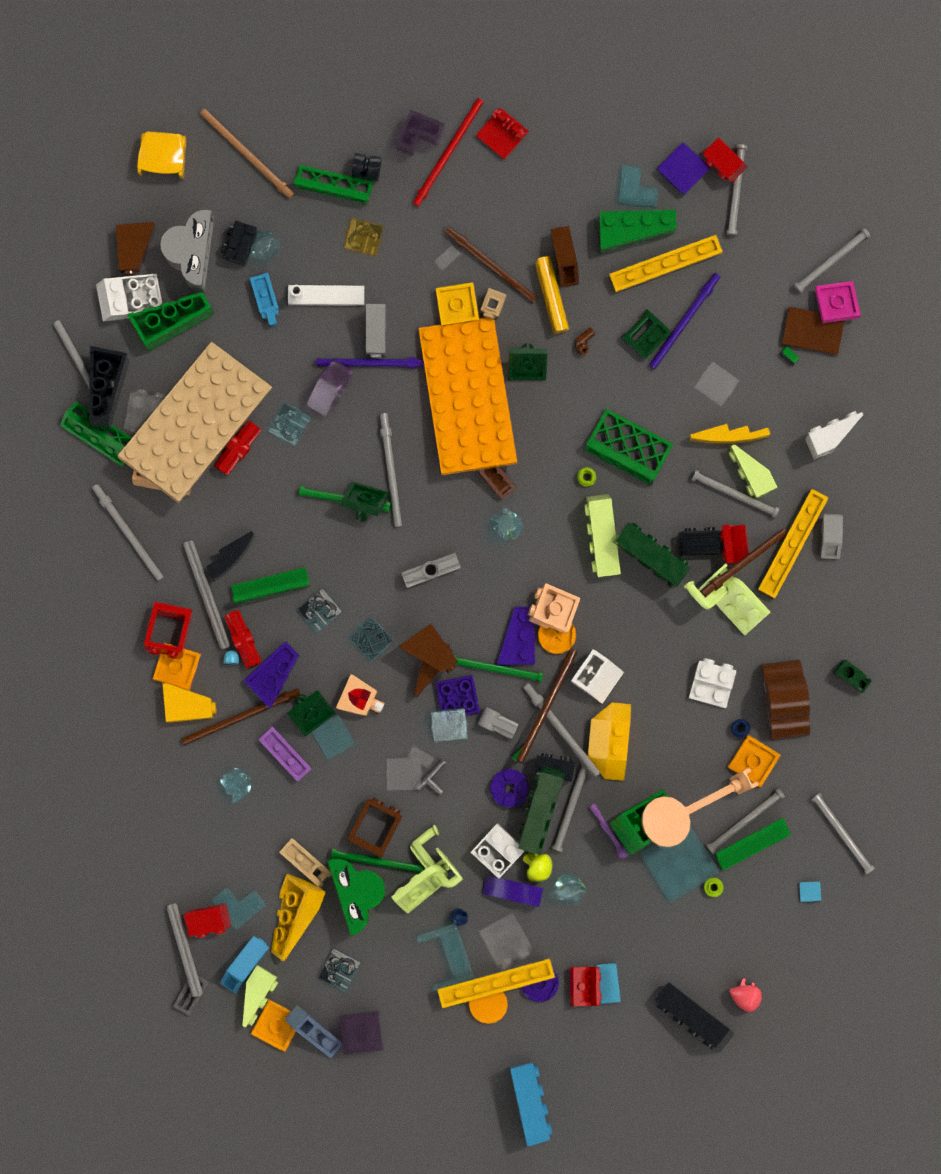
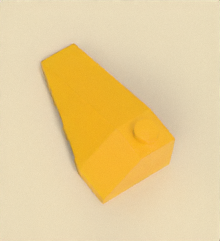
M286 874L279 894V898H282L281 908L277 910L276 916H279L278 927L274 929L271 953L280 960H286L319 911L326 893L324 890L311 882Z

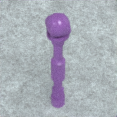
M594 803L589 809L598 818L601 827L614 842L617 856L622 859L629 856L623 844L617 840L607 820H604L597 805Z

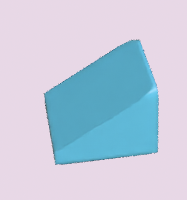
M820 881L799 883L800 902L821 901Z

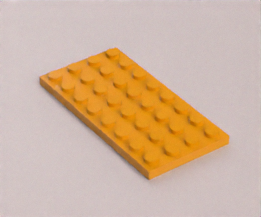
M486 317L480 318L477 321L419 328L441 475L517 464L494 319Z

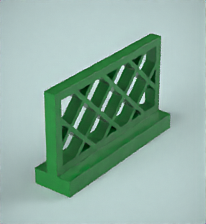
M606 408L584 450L652 486L673 443ZM606 416L614 418L616 425L606 427L604 421ZM621 427H631L633 434L623 436ZM618 428L620 438L611 440L608 431ZM605 432L608 441L599 442L594 438L598 433ZM643 434L648 436L650 443L640 445L638 436ZM634 437L637 446L628 449L625 439ZM622 441L624 450H614L612 443ZM661 443L668 447L664 453L657 454L654 445ZM651 446L654 455L644 458L642 448ZM639 450L641 459H631L629 452ZM656 459L658 465L656 470L648 468L646 461Z

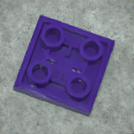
M684 142L657 168V171L682 195H685L710 170V167Z
M473 675L435 682L442 720H444L443 711L446 713V719H448V713L452 712V710L464 709L465 716L480 713Z

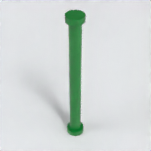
M302 485L299 490V497L304 495L341 503L344 495L308 489ZM387 501L381 510L389 513L391 502Z
M454 655L458 660V663L455 665L538 680V683L542 682V671L537 673L456 657L457 655Z
M333 848L331 860L337 858L417 872L419 874L424 869L421 863L416 865L337 851L336 848Z

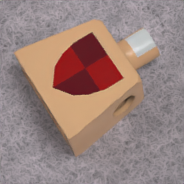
M351 674L336 708L367 716L370 709L381 713L385 703L375 699L377 690Z

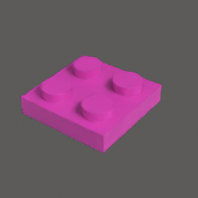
M853 281L815 287L822 323L860 318L861 314Z

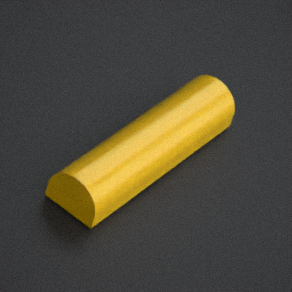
M540 257L535 262L551 328L554 335L564 333L569 330L551 257Z

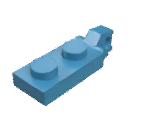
M264 273L251 277L250 281L262 318H268L270 327L277 326L275 315L279 314V308L269 274Z

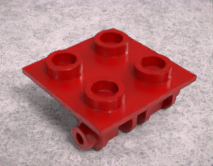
M500 107L493 112L490 120L476 136L505 160L529 131Z

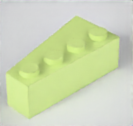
M609 494L586 497L587 504L584 505L585 514L589 516L590 522L587 523L588 535L592 537L589 547L590 553H594L595 561H591L593 573L596 572L598 577L619 575L621 572L618 548L613 543L616 538L612 499Z

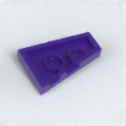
M530 607L514 608L497 665L535 664L534 623L529 621L531 617L528 615Z
M285 641L244 682L271 709L300 656Z

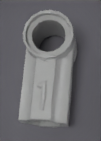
M485 707L478 722L479 726L492 732H498L510 739L513 738L519 725Z

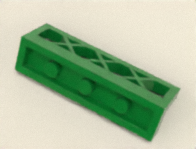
M300 165L298 174L295 176L294 187L368 205L373 182ZM302 172H311L314 178L312 180L301 178ZM324 175L329 176L332 183H322L318 179ZM346 180L351 187H340L337 183ZM360 184L367 185V193L357 191L355 187Z
M76 401L64 413L59 426L123 467L126 463L118 458V454L125 447L121 442L128 443L132 437L113 425L110 432L115 436L107 435L105 432L107 430L92 428L89 420V409ZM77 409L83 413V416H78L73 411Z
M306 567L234 584L231 587L234 603L240 604L310 587Z
M783 817L714 853L722 870L724 871L789 837L791 833L786 825L785 818Z

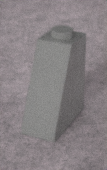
M366 304V355L370 356L371 359H381V356H386L385 304Z

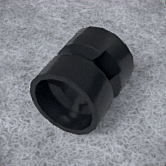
M355 153L352 178L363 179V177H367V180L378 181L382 157L371 155L367 158L366 154Z

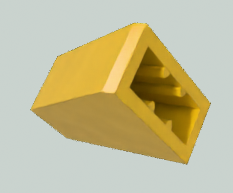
M163 683L167 723L213 719V714H217L216 702H212L211 698Z

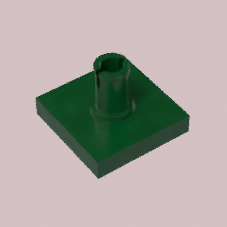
M527 343L523 344L521 348H509L508 380H546L547 348H534L532 344H529V348H527Z
M352 481L342 499L341 506L357 510L355 519L359 520L361 516L360 521H366L367 514L378 517L388 498L389 492Z
M318 690L309 697L304 694L299 695L303 701L301 702L297 697L295 699L297 706L287 713L305 737L336 714Z

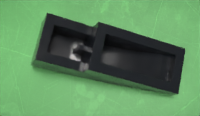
M252 531L221 548L219 552L222 557L206 566L214 581L228 573L241 560L255 537Z

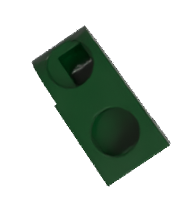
M841 660L832 673L861 693H864L872 682L864 672L847 660Z

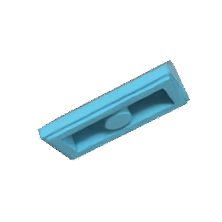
M616 963L596 965L601 973V1004L620 1002Z

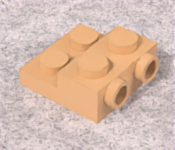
M545 583L541 588L538 587L534 598L537 601L529 609L528 615L531 616L529 621L544 628L551 627L567 634L580 598Z

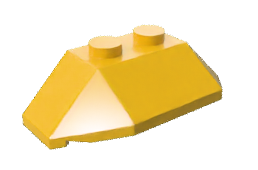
M612 702L591 719L588 758L600 771L604 779L624 781L631 704Z

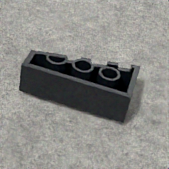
M90 346L89 420L92 428L111 430L129 364L127 353Z
M670 982L667 983L655 999L658 1003V1009L665 1014L669 1011L674 1015L672 1019L680 1026L683 1023L688 1026L689 1029L687 1031L694 1037L701 1036L704 1039L702 1043L711 1050L715 1047L721 1052L735 1034Z

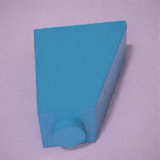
M253 936L228 968L220 983L236 994L269 948L266 942L261 938Z

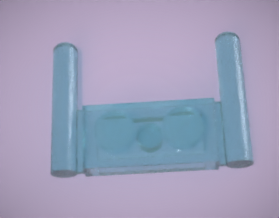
M451 924L417 936L418 943L441 937L454 976L453 978L435 983L433 985L434 991L475 978L457 925Z

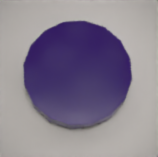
M553 969L555 978L521 987L524 995L536 1002H544L553 998L559 987V979L555 970Z

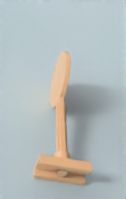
M750 768L730 777L731 782L728 786L687 807H684L681 802L670 797H660L652 800L646 805L642 813L641 824L645 835L658 846L671 847L678 845L686 838L690 830L689 814L731 792H737L740 795L758 786L757 782L752 784L747 773L751 772Z

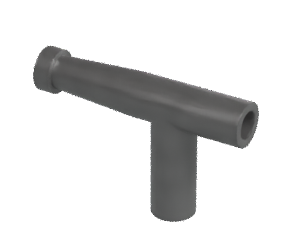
M440 759V762L415 785L419 791L428 785L438 796L443 793L444 790L433 780L441 768L447 764L443 759Z

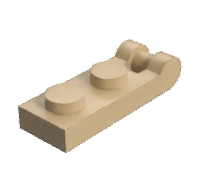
M293 838L279 852L320 888L324 884L323 881L332 875L330 870ZM317 868L321 871L318 877L313 875Z

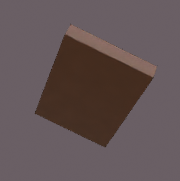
M789 307L782 345L838 356L845 320L822 323L819 312Z

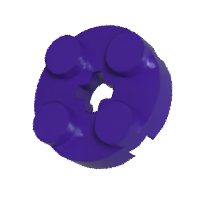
M506 769L494 776L491 783V794L499 805L515 807L522 804L528 796V781L520 771ZM508 783L510 785L513 783L515 791L513 793H506L505 784Z

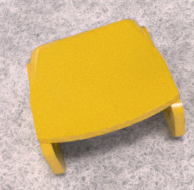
M160 132L142 133L138 156V174L143 175V171L160 174L179 173L180 179H184L186 136Z

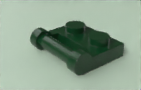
M647 309L642 313L643 316L637 323L621 336V339L645 360L672 332ZM648 321H651L653 324L635 342L632 338Z

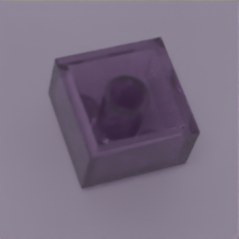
M379 1010L339 1016L344 1055L384 1049Z

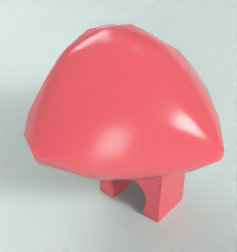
M743 978L740 986L730 989L729 992L733 1001L741 1010L752 1012L759 1007L762 1001V993L755 986L754 982L751 985H745L746 979Z

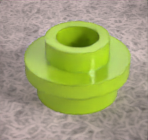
M589 467L582 468L578 472L577 480L582 486H591L596 481V473ZM589 474L590 480H584L583 475Z
M710 878L704 884V890L710 897H717L723 892V883L718 878ZM712 884L717 885L716 891L711 890L710 886Z

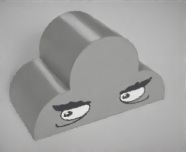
M211 210L197 211L190 216L186 226H174L168 229L162 236L160 244L167 263L172 268L182 271L187 284L198 292H205L214 216Z

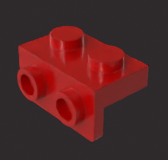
M722 525L723 530L720 531V537L725 546V549H723V559L727 564L735 565L749 554L746 525Z
M570 967V1006H600L602 996L600 992L601 973L599 967Z

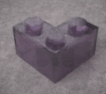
M410 109L396 142V149L414 156L421 139L439 146L446 129L445 123Z
M333 360L318 378L306 405L325 417L330 411L334 412L339 404L336 401L337 398H341L345 388L348 389L353 380L350 378L353 370Z

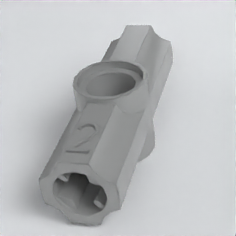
M456 553L404 571L402 576L406 587L410 588L461 569ZM428 566L436 567L437 571L434 575L426 573Z

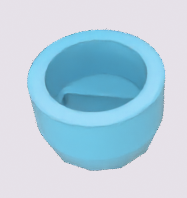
M232 650L228 651L224 655L223 663L230 665L239 664L238 654Z

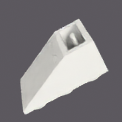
M157 274L105 278L96 284L103 321L129 318L127 315L129 313H137L143 311V309L157 307L162 304Z
M854 411L847 414L843 418L844 420L839 421L837 418L828 422L824 428L817 426L811 429L805 440L813 459L815 460L832 453L863 416V413L857 414Z

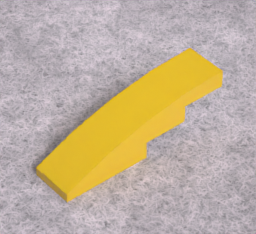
M724 424L690 434L689 438L690 441L709 444H733L768 438L770 431L769 428H764L750 433L748 426L729 431L728 425Z

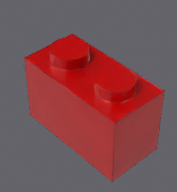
M719 137L703 152V155L706 157L704 161L711 168L715 166L719 170L717 174L724 181L728 179L732 183L748 168Z
M226 903L193 909L184 914L189 937L196 936L197 938L208 936V933L214 932V935L226 932L225 929L231 926Z

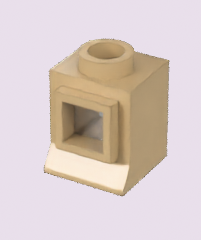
M489 288L481 307V313H484L483 316L490 317L492 320L494 318L498 319L507 295Z

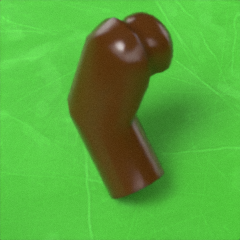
M588 328L576 338V351L578 354L585 355L588 353V340L596 335L591 328Z

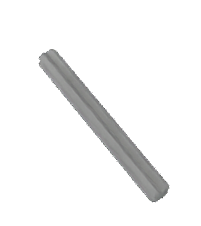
M170 904L167 906V911L193 997H199L203 995L178 906L177 904Z

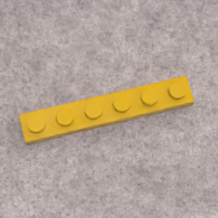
M713 235L610 273L609 277L617 293L720 255L723 251L717 236Z
M814 489L810 490L758 591L774 599L776 598L829 497Z
M550 959L437 990L442 1008L552 979L555 978Z

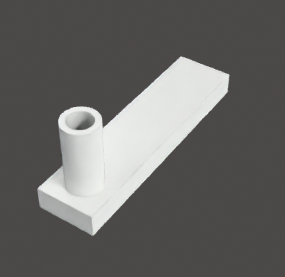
M288 285V305L364 306L365 287Z

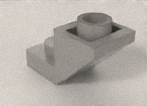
M823 514L821 526L823 539L820 557L840 559L843 541V515Z

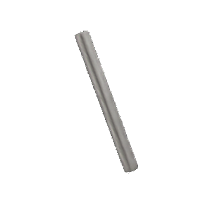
M192 540L187 541L183 545L221 650L229 648L230 643L194 542Z

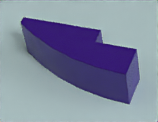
M487 875L482 894L539 907L544 888Z

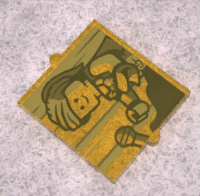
M351 218L349 230L346 231L347 238L344 249L376 256L379 244L382 243L381 236L384 226Z

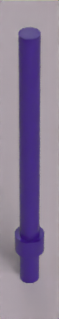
M714 273L708 283L703 285L700 289L701 293L649 365L653 369L657 368L706 297L712 294L714 286L721 278L720 275Z
M408 357V359H316V366L408 367V369L425 367L424 360L416 359V357Z

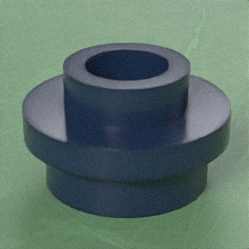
M744 719L734 721L731 726L732 734L740 739L747 737L750 733L749 723ZM743 726L745 729L743 732H738V727Z
M455 908L449 914L452 923L455 925H466L468 922L467 912L460 908Z

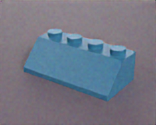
M533 1062L511 1066L510 1070L527 1147L550 1140L549 1135H553L550 1123L546 1124L545 1116L548 1115L546 1104H542L541 1101L544 1092L542 1084L538 1085L536 1079L540 1077L538 1065L534 1066Z

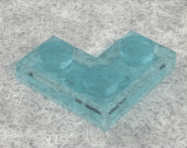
M623 165L618 204L656 208L658 188L640 186L642 167Z
M228 887L212 899L216 905L226 903L230 922L236 930L267 906L255 890L240 902Z

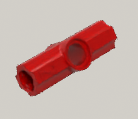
M248 420L239 434L234 436L228 443L226 451L214 466L228 476L237 463L248 454L252 443L262 432V429Z
M240 610L226 614L224 617L231 631V638L237 651L239 650L246 669L262 663L259 653L255 648L253 636L249 628H247Z

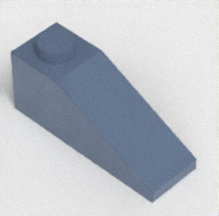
M298 1005L285 1019L296 1032L329 1058H332L343 1045L337 1037Z

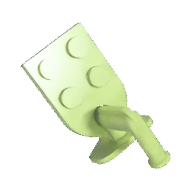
M727 564L713 574L699 589L695 587L694 581L684 585V588L688 590L703 608L709 610L716 604L744 636L770 613L755 594L740 579L733 576L725 581L721 588L717 591L714 590L706 598L702 595L700 591L709 584V581L728 570L726 568Z
M436 825L426 830L410 845L411 851L425 867V870L413 876L408 884L397 889L392 896L395 903L407 914L441 886L452 888L463 880L455 866L438 847L436 851L442 857V860L436 864L422 846L433 836L439 835ZM451 869L456 875L448 880L447 871Z

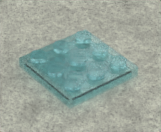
M691 825L686 838L678 845L662 847L654 844L640 853L671 903L720 872Z

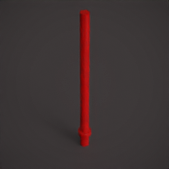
M477 98L423 187L417 191L418 195L413 201L414 205L419 207L423 199L428 197V191L483 105L484 101L480 98Z

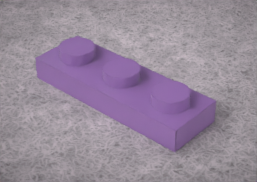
M273 726L258 739L297 782L312 770Z

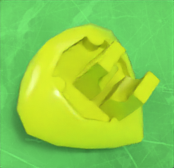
M529 852L524 856L523 861L530 866L526 872L529 881L542 882L549 878L552 873L553 864L548 854L537 855Z

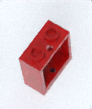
M154 602L144 642L145 650L152 655H159L160 653L165 654L171 659L183 658L193 616L192 609ZM157 615L184 621L178 647L151 642Z

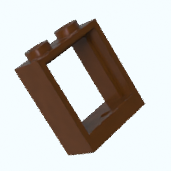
M373 797L372 800L367 799L347 840L383 857L403 816L400 815L401 810L390 806L388 809L382 806L383 801ZM370 805L396 818L381 848L355 836Z

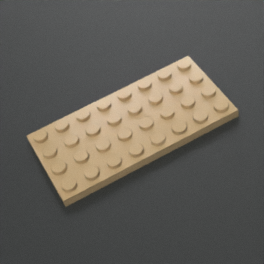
M211 342L118 454V458L176 502L180 503L270 392L272 386Z

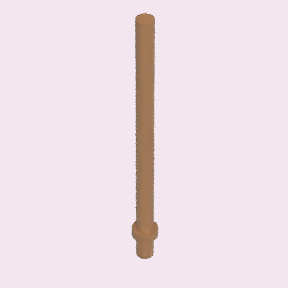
M206 109L201 111L200 115L277 187L278 192H282L289 199L294 195L287 187L286 182H282Z

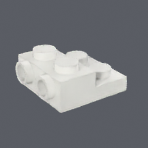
M704 658L703 661L699 660L689 699L726 709L736 670H733L732 665L722 663V666L714 665L715 661Z

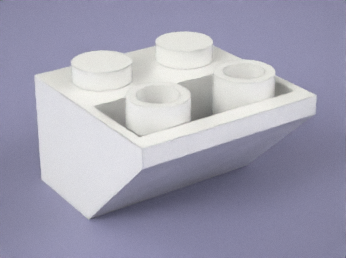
M593 649L571 680V683L602 704L624 672L609 659Z
M497 823L471 853L495 876L500 878L521 856L524 850L518 849L519 842Z

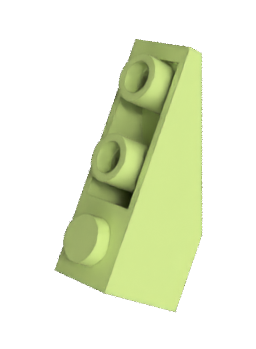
M735 444L730 447V458L733 463L737 462L739 466L737 471L741 479L746 480L748 484L746 489L751 497L754 496L755 499H758L777 489V485L766 467Z
M259 965L255 967L246 982L242 1024L245 1028L248 1025L252 1026L258 1017L255 1014L258 1008L263 1009L268 1001L265 998L269 991L273 992L278 985L276 981L277 976Z

